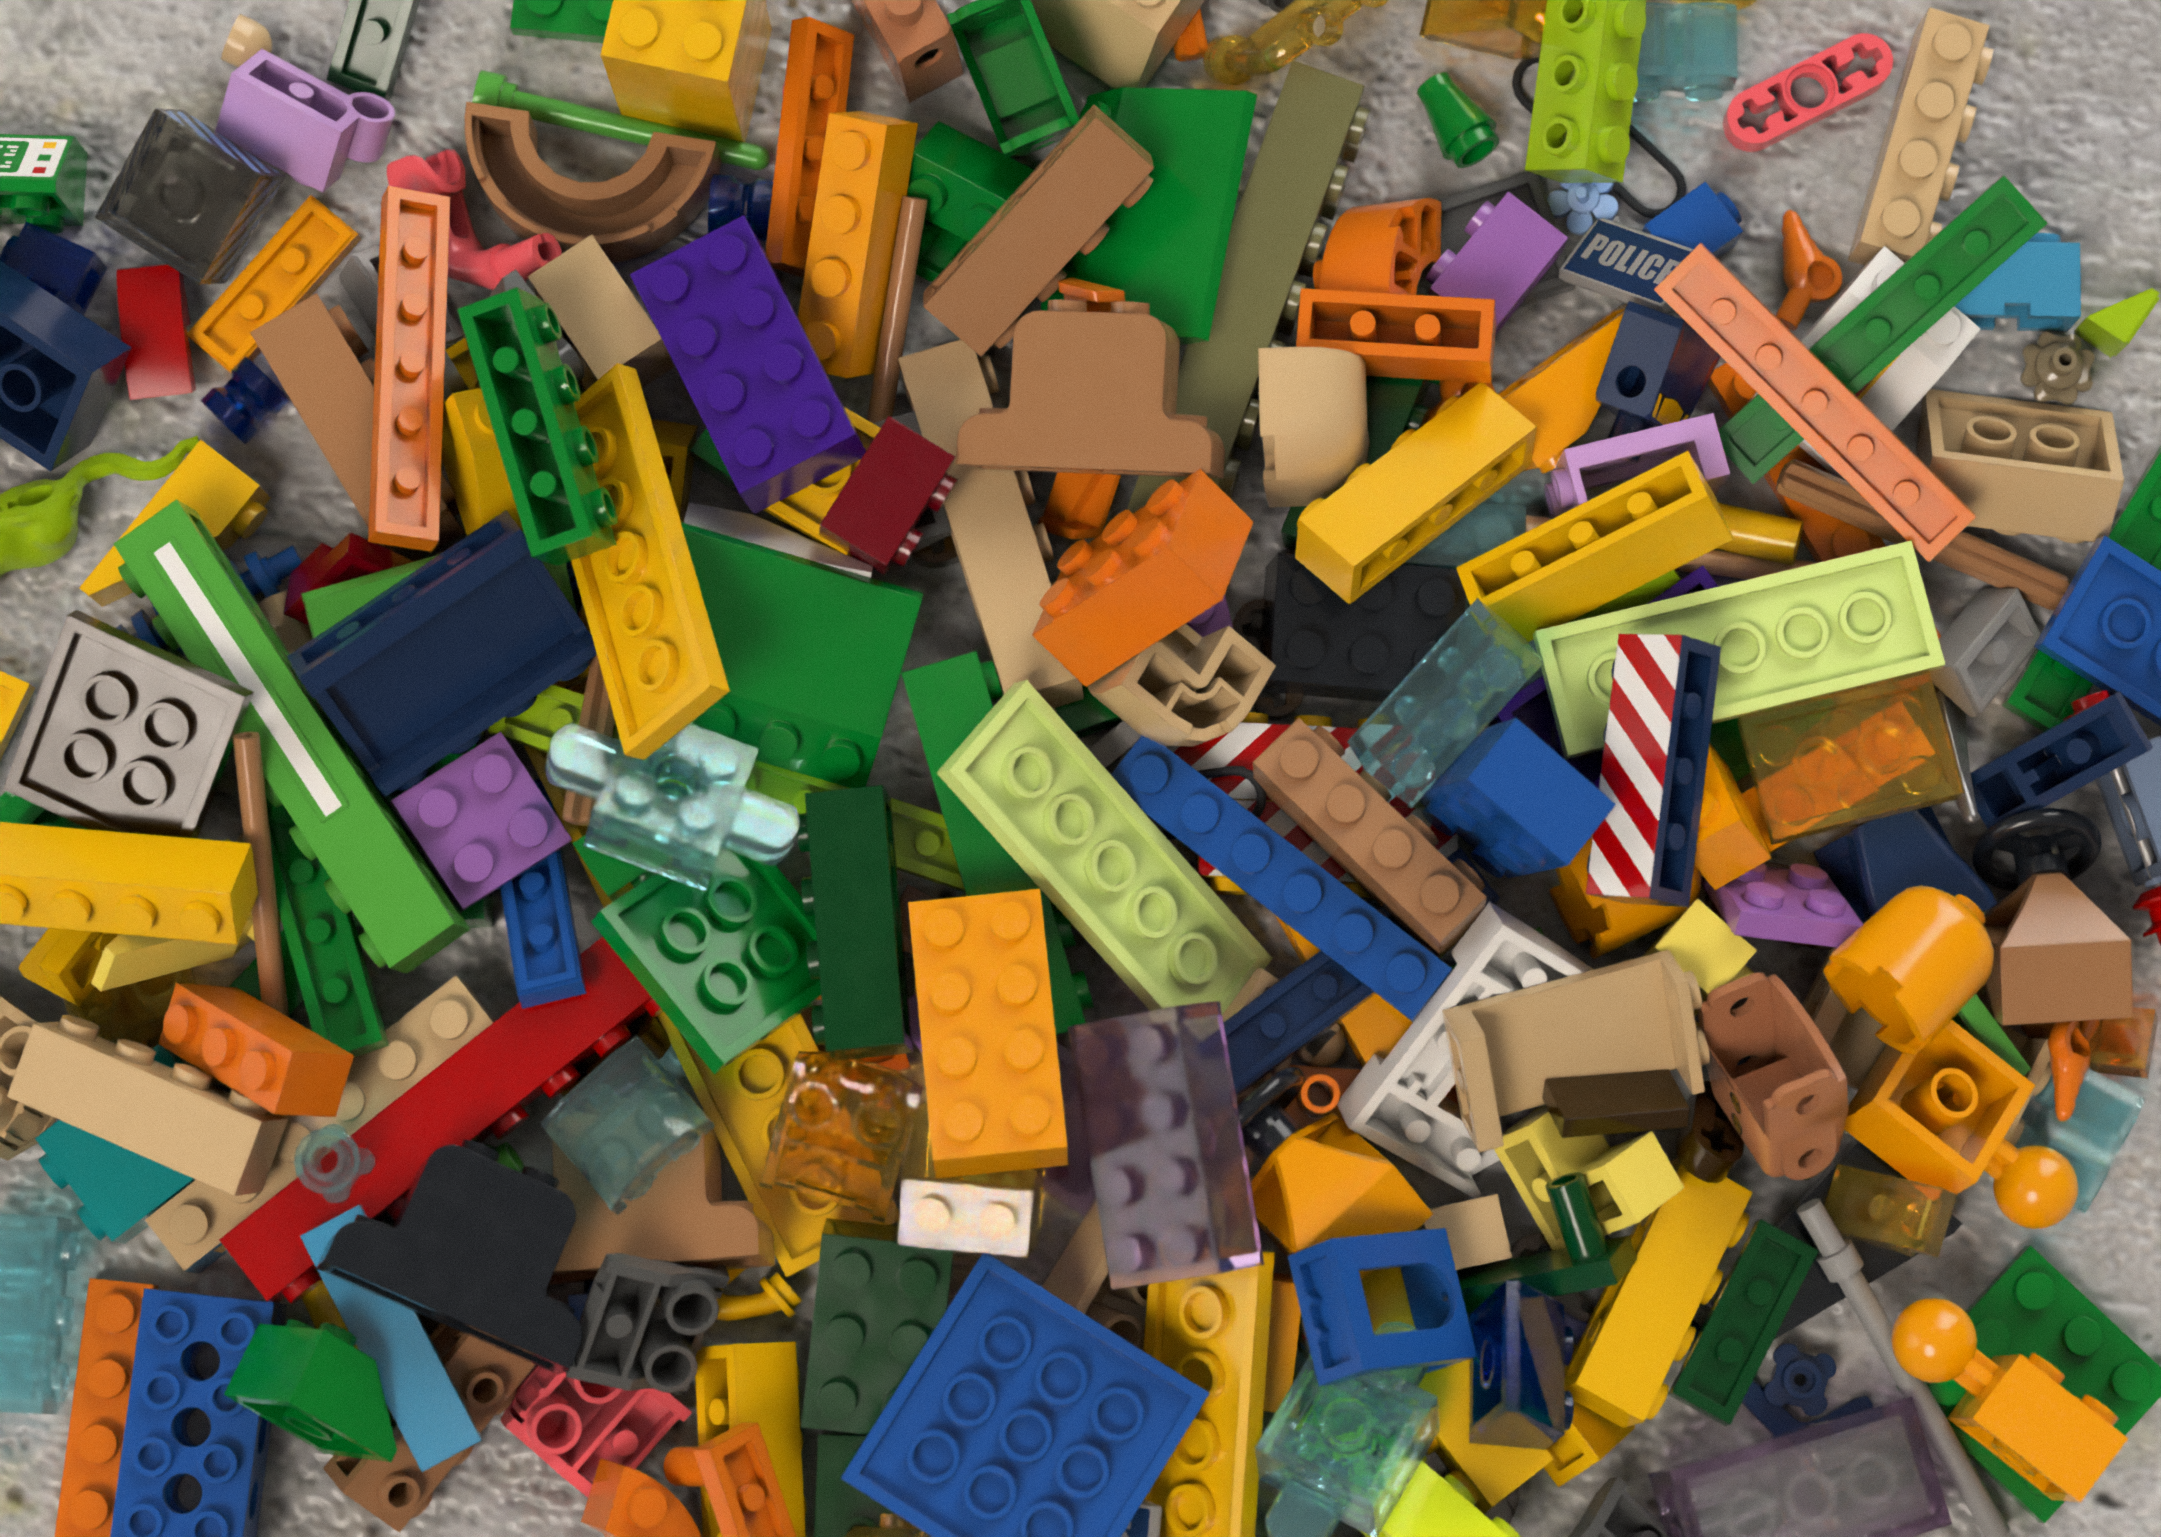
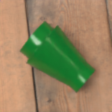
M1441 72L1430 77L1418 88L1417 95L1425 107L1444 159L1453 160L1458 168H1467L1480 162L1495 150L1499 144V138L1494 132L1497 126L1496 122L1454 83L1447 72Z

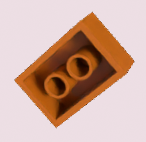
M1201 469L1179 483L1174 479L1165 482L1152 494L1145 506L1134 513L1128 509L1120 512L1107 524L1100 536L1089 543L1081 539L1065 551L1057 563V568L1060 570L1059 576L1055 584L1044 594L1039 605L1043 611L1032 636L1085 687L1089 686L1223 600L1253 521Z

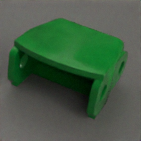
M977 0L947 14L948 21L1005 159L1017 154V157L1028 155L1061 141L1079 121V117L1031 0Z

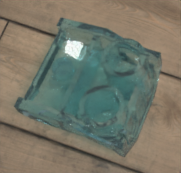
M637 1035L600 1063L565 1095L540 1123L548 1135L607 1203V1207L617 1215L628 1207L623 1200L631 1202L633 1199L644 1195L657 1178L656 1174L671 1160L676 1161L679 1158L678 1155L692 1151L700 1142L702 1134H707L716 1126L682 1084Z

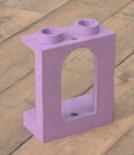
M1714 413L1564 449L1556 464V468L1551 471L1552 483L1544 485L1545 498L1551 518L1553 519L1587 502L1585 492L1587 489L1634 478L1686 451H1689L1716 496L1730 476V471ZM1641 455L1638 463L1626 460L1627 458Z

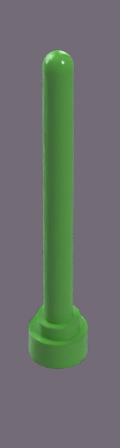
M481 70L475 85L473 103L529 111L532 120L646 146H648L653 132L716 141L722 163L752 170H763L770 162L768 150L760 145L518 91V84L508 82L507 75Z

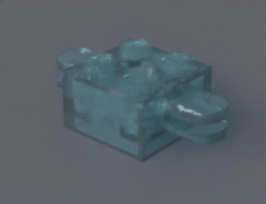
M573 723L557 730L551 739L545 765L547 780L555 786L596 801L592 809L583 847L706 892L723 848L774 866L789 855L799 829L800 820L797 809L793 805L747 788L759 752L758 748L691 723L645 760L625 756L620 740ZM671 779V780L679 781V782L685 784V785L688 787V789H687L686 787L682 786V785L679 784V783L671 782V781H665V780Z
M1386 1322L1374 1332V1335L1414 1331L1417 1329L1410 1324L1402 1322ZM1310 1354L1255 1446L1259 1479L1281 1490L1266 1514L1268 1537H1331L1340 1521L1372 1537H1378L1440 1430L1438 1397L1418 1387L1429 1366L1368 1373L1339 1384L1318 1386Z

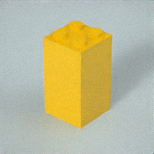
M613 0L600 56L621 115L746 142L772 31L766 0Z

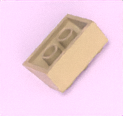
M1031 0L1049 46L1113 89L1121 87L1145 88L1205 1Z
M1930 389L1922 398L1916 456L1975 513L1976 518L1967 526L1993 529L1998 533L2011 536L2025 533L2056 537L2067 543L2095 542L2097 538L2102 536L2109 537L2124 483L2112 412Z

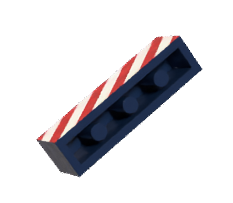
M1618 635L1616 658L1612 665L1613 682L1608 721L1603 735L1604 752L1598 788L1616 805L1593 833L1591 853L1587 861L1588 878L1586 894L1625 904L1689 907L1721 653L1720 646L1685 635Z

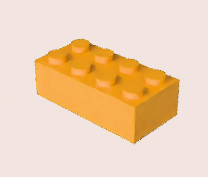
M1040 889L908 902L932 1157L936 1179L1068 1165L1067 1138Z

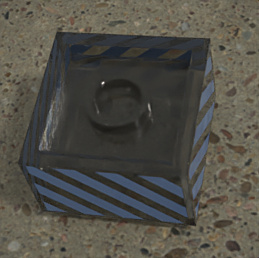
M155 108L96 213L95 218L197 284H226L286 175L219 134L186 111Z

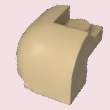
M1325 347L1258 348L1260 437H1263L1265 455L1263 483L1269 508L1308 506L1317 498L1326 499L1345 484L1350 474L1357 467L1367 461L1370 439L1367 427L1366 362L1359 355L1351 352Z
M1184 624L1090 684L1088 689L1095 698L1140 735L1163 746L1193 747L1232 732L1250 712L1276 665L1230 626L1201 637L1190 626Z

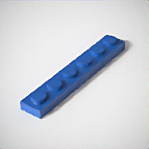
M1141 735L1112 772V777L1148 817L1410 1021L1414 1022L1453 969L1167 747Z

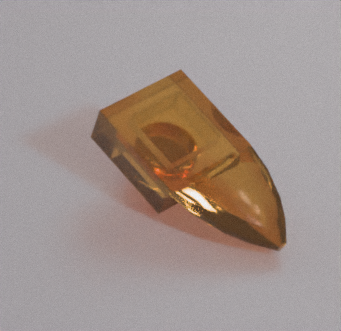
M2133 1007L2132 1018L2100 1019L2099 1027L2089 1043L2092 1056L2087 1072L2148 1079L2158 1023L2156 1010ZM2055 1022L2021 1024V1030L2029 1038L2048 1039Z

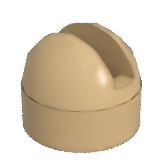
M239 14L225 43L221 60L240 67L261 49L271 53L272 39L268 30L258 21Z
M1338 1023L1330 1027L1335 1035L1324 1043L1315 1057L1305 1049L1308 1045L1296 1053L1307 1066L1329 1067L1339 1060L1345 1049L1346 1038L1342 1027Z

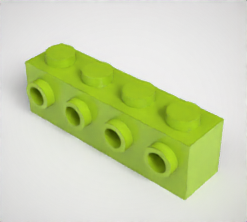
M1547 0L1525 171L1560 183L1623 182L1625 162L1630 150L1629 131L1633 100L1638 88L1637 70L1642 34L1646 26L1645 8L1647 0Z

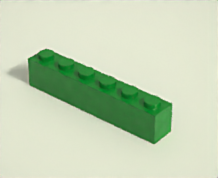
M973 651L901 672L966 895L975 896L1040 889L937 774V771L993 708L991 700L1003 696L993 660L980 663L977 651ZM1040 889L1055 1034L1059 1035L1086 1027L1082 1011L1094 1008L1084 971L1072 974L1070 972L1064 951L1066 948L1076 946L1070 922L1060 910L1053 912L1049 898Z

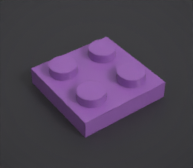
M502 732L497 733L395 797L389 804L460 912L471 907L572 841V838Z
M1763 863L1717 890H1714L1702 875L1701 885L1734 935L1837 948L1863 925L1824 870L1812 865L1797 863L1792 864L1790 869L1767 867Z

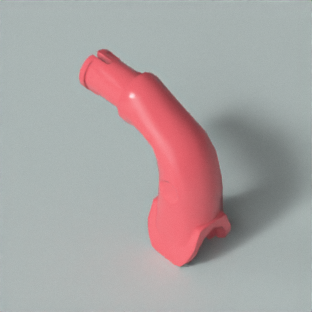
M446 149L427 157L425 160L413 154L387 165L389 186L450 197L449 278L493 291L502 278L515 269L526 282V280H529L527 276L562 254L558 241L549 233L535 235L514 245L500 243L484 250L474 232L463 190L466 188L465 167L459 154L454 149Z

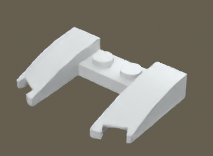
M1491 902L1486 905L1451 951L1457 963L1456 967L1386 1059L1373 1054L1337 1104L1349 1129L1473 1198L1480 1196L1481 1192L1472 1175L1500 1159L1494 1149L1478 1152L1461 1120L1459 1105L1445 1097L1455 1084L1442 1010L1593 970L1574 955Z

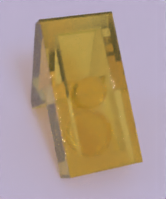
M1837 1164L1824 1207L1837 1230L1842 1235L1910 1257L1914 1256L1915 1253L1938 1258L1957 1194L1941 1187Z

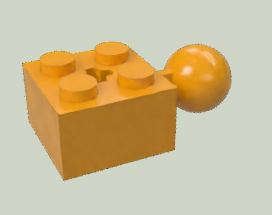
M1953 1020L1915 1055L1900 1052L1887 1044L1848 1106L1844 1130L1938 1204L1945 1202L1977 1183L1983 1171L1994 1178L1993 1193L2001 1212L2009 1220L2025 1228L2043 1229L2058 1224L2068 1216L2077 1200L2078 1180L2075 1170L2061 1153L2040 1145L2024 1146L2017 1149L2004 1138L2035 1085Z
M1925 1298L1907 1306L1897 1317L1892 1329L1891 1344L1894 1356L1903 1370L1912 1377L1929 1383L1954 1380L1967 1390L1947 1419L2051 1500L2081 1503L2128 1440L2125 1435L2113 1427L2118 1417L2109 1408L2087 1394L2080 1399L2069 1393L2059 1385L2065 1376L2039 1355L2031 1353L2028 1358L2021 1354L1993 1356L1992 1359H1989L1977 1349V1335L1974 1324L1969 1315L1957 1304L1941 1298Z

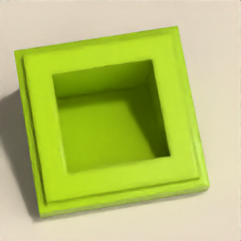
M2150 288L2087 316L2074 330V333L2108 357L2117 356L2129 344L2160 299L2158 297L2160 293Z

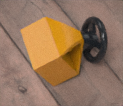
M1296 1067L1281 1070L1250 1093L1219 1124L1204 1145L1203 1156L1206 1161L1212 1164L1224 1162L1246 1146L1264 1164L1238 1201L1287 1257L1332 1238L1416 1231L1433 1215L1398 1169L1359 1134L1349 1129L1346 1123L1337 1115L1331 1113L1303 1129L1285 1111L1304 1084V1074ZM1373 1270L1359 1271L1361 1281Z

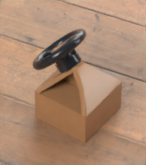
M2042 808L2011 815L1987 829L1974 847L1972 861L1977 874L1994 887L2013 891L1984 915L1986 921L1983 926L1987 930L1994 949V960L1991 975L1976 993L1994 1019L2002 1026L2133 1017L2131 939L2071 882L2094 864L2102 846V838L2097 826L2089 818L2075 811L2060 808ZM2045 827L2065 829L2049 836L2035 835L2027 837L2018 834L2027 830ZM2082 844L2080 850L2071 859L2066 861L2064 850ZM1995 849L2013 854L2016 866L2015 872L2003 870L1993 863L1992 855Z

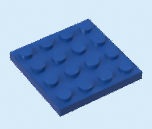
M984 1251L842 1475L841 1480L931 1537H1122L1202 1407L1209 1392Z

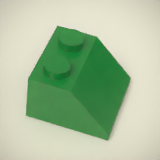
M289 1319L285 1326L258 1324L224 1393L225 1396L324 1454L392 1462L397 1452L376 1360L354 1347L357 1338L353 1334L327 1322H321L318 1329L293 1319Z

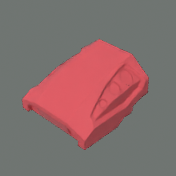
M536 1365L517 1387L516 1395L512 1403L505 1410L500 1421L506 1429L588 1498L600 1458L636 1469L670 1428L679 1420L684 1422L691 1415L692 1411L671 1392H661L654 1388L628 1391L568 1378L565 1372L558 1375Z

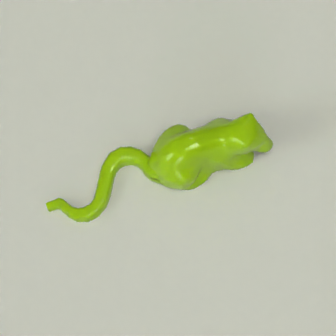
M198 436L180 441L169 454L157 460L141 461L122 453H102L79 462L59 480H35L10 488L0 494V577L12 570L38 568L53 563L65 556L73 548L79 531V503L83 494V487L86 484L113 474L136 481H151L166 477L177 469L185 455L191 452L200 441Z

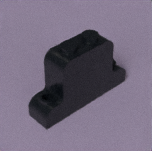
M464 1139L461 1146L446 1145L438 1148L421 1164L393 1227L372 1218L357 1215L354 1222L343 1226L328 1241L316 1269L558 1375L570 1369L582 1341V1329L579 1321L574 1316L576 1310L563 1302L547 1296L546 1293L549 1281L576 1219L575 1206L567 1194L557 1189L560 1181L556 1177L529 1166H524L520 1173L498 1163L500 1154L497 1151L479 1142Z

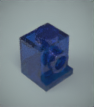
M25 222L19 236L13 235L9 238L0 255L2 262L82 315L85 314L107 270L106 265L95 252L29 222Z

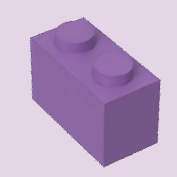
M1509 191L1496 207L1489 201H1486L1480 207L1464 230L1471 238L1457 255L1450 249H1447L1425 278L1432 284L1428 296L1495 299V336L1560 257L1568 240L1565 234Z

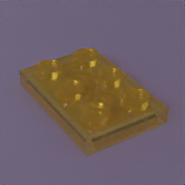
M1929 670L1739 716L1737 721L1771 845L1960 799L1965 793Z

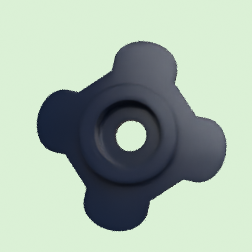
M1790 1343L1778 1346L1772 1356L1775 1366L1771 1373V1381L1764 1387L1766 1400L1776 1407L1784 1404L1800 1407L1808 1416L1820 1415L1826 1410L1828 1405L1824 1394L1828 1379L1836 1373L1834 1359L1826 1353L1812 1356L1799 1352L1797 1347ZM1798 1373L1806 1377V1383L1803 1386H1798L1794 1382V1377Z

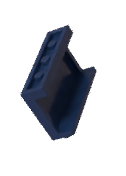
M505 510L287 657L302 684L312 698L315 697L366 768L381 794L387 796L395 790H406L419 783L427 775L429 767L448 754H459L470 749L481 739L484 730L502 718L515 717L525 712L535 703L539 693L557 681H568L580 675L588 668L591 658L596 656L597 653L592 635L542 561L531 557L525 535L508 511Z

